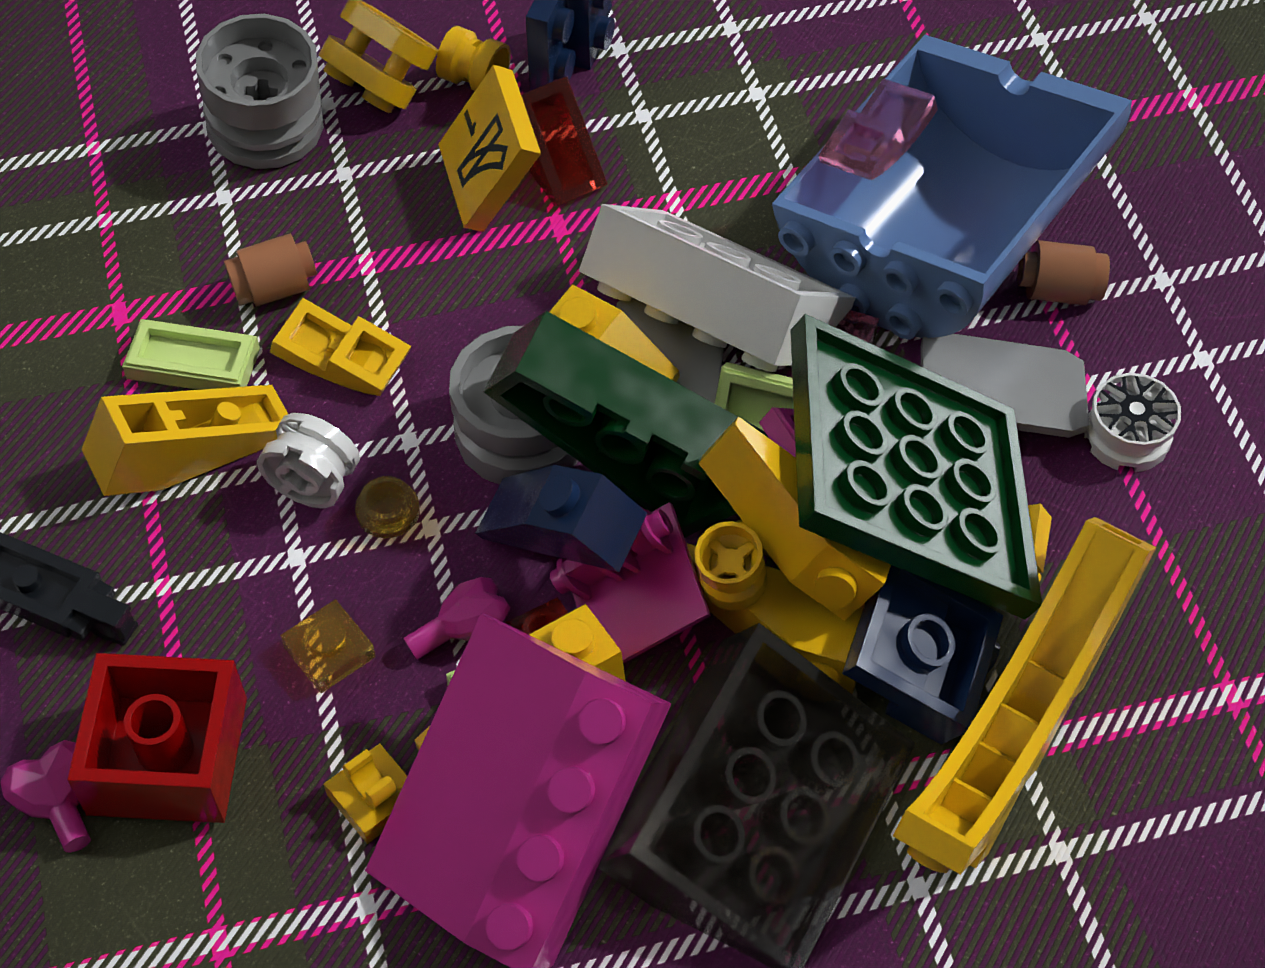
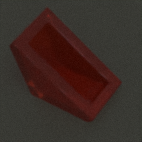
M568 77L559 78L521 94L541 155L529 171L554 206L562 205L608 185Z

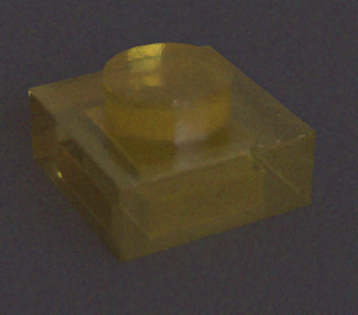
M336 599L280 635L285 650L321 694L376 657L372 642Z

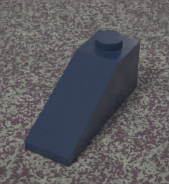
M551 465L503 478L475 534L484 540L619 572L648 513L603 474Z

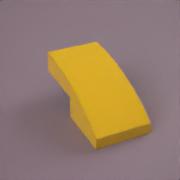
M302 298L273 339L270 353L308 373L343 387L381 396L408 355L411 346L360 316L357 317L353 325H350Z

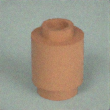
M291 233L236 250L237 257L224 260L239 306L254 302L255 307L310 290L307 278L317 275L307 242L303 241L295 244Z
M1036 240L1032 245L1031 251H1028L1018 263L1017 285L1026 287V296L1031 300L1087 305L1089 300L1101 301L1105 296L1109 281V256L1104 253H1096L1093 246Z

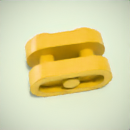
M348 0L340 17L353 27L345 41L333 35L328 36L318 54L327 62L323 71L351 87L357 82L365 88L362 98L387 113H391L395 106L407 109L417 89L404 79L412 64L428 70L439 50L372 5L362 0ZM372 39L392 52L385 66L365 53Z

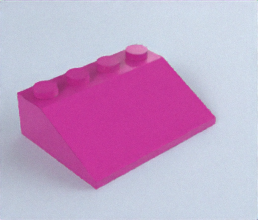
M481 613L365 872L460 941L510 968L553 967L672 703Z

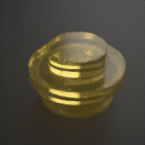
M382 476L371 480L364 486L356 500L355 512L358 523L365 532L379 538H394L405 534L416 524L420 514V505L416 492L404 481L392 476Z

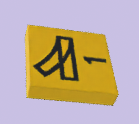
M492 65L438 144L464 228L484 232L541 155L513 70Z

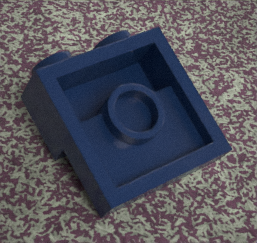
M611 0L533 1L526 15L531 98L551 103L560 83L569 82L574 66L590 70L600 49L606 51L609 48L615 28L614 18L608 17L612 9Z
M891 565L885 584L865 602L842 674L888 699L889 703L885 714L942 745L960 735H964L984 704L983 699L980 697L987 673L992 669L999 656L1000 644L996 641L1004 615L976 599Z

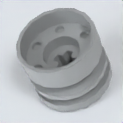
M269 14L240 15L221 22L203 37L196 52V71L200 95L203 100L207 136L216 151L234 164L254 169L280 168L302 159L317 145L324 128L316 45L306 30L286 18Z

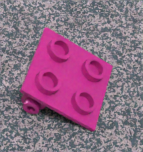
M670 502L653 512L645 510L648 514L619 572L562 558L557 560V568L550 572L552 584L559 593L565 594L571 591L577 608L584 604L589 607L621 650L623 664L711 616L675 509Z

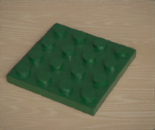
M804 314L790 330L799 527L1026 620L1040 608L1042 598L1014 409Z

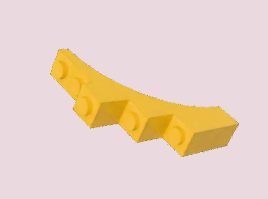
M1097 517L1085 521L1038 612L983 706L941 769L921 795L905 810L893 837L909 845L907 853L915 861L936 872L947 873L951 869L961 875L969 865L976 869L989 854L1025 782L1038 769L1073 699L1084 689L1157 547Z

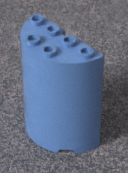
M924 35L772 203L774 216L780 230L778 233L779 241L789 253L794 255L810 277L856 297L851 310L846 316L854 319L863 318L872 324L893 332L896 336L903 339H912L914 337L936 338L954 334L965 328L975 318L1117 141L1128 123L1132 100L1044 72H1040L1033 81H1027L1020 78L1013 71L1010 61Z

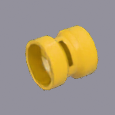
M454 26L446 33L439 47L436 58V73L438 77L455 84L462 81L469 82L471 89L475 91L492 65L509 69L511 50L509 45L492 38L481 41L477 39L475 32L460 26Z
M734 521L720 522L707 528L698 538L694 550L701 587L707 599L717 607L727 610L745 609L756 603L764 594L767 585L762 542L758 535L747 525ZM723 575H728V576H733V575H735L736 578H731V579H730V578L724 577Z

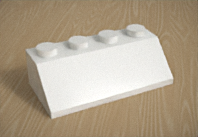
M602 204L579 268V272L599 281L597 290L601 293L623 301H631L633 297L646 304L644 313L670 324H678L679 320L695 327L692 336L696 339L721 348H726L727 344H730L744 351L741 358L744 362L770 372H776L778 366L792 365L790 330L804 314L836 327L851 310L856 298L671 213L656 209Z

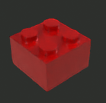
M96 653L67 779L87 816L225 823L247 702L234 660Z

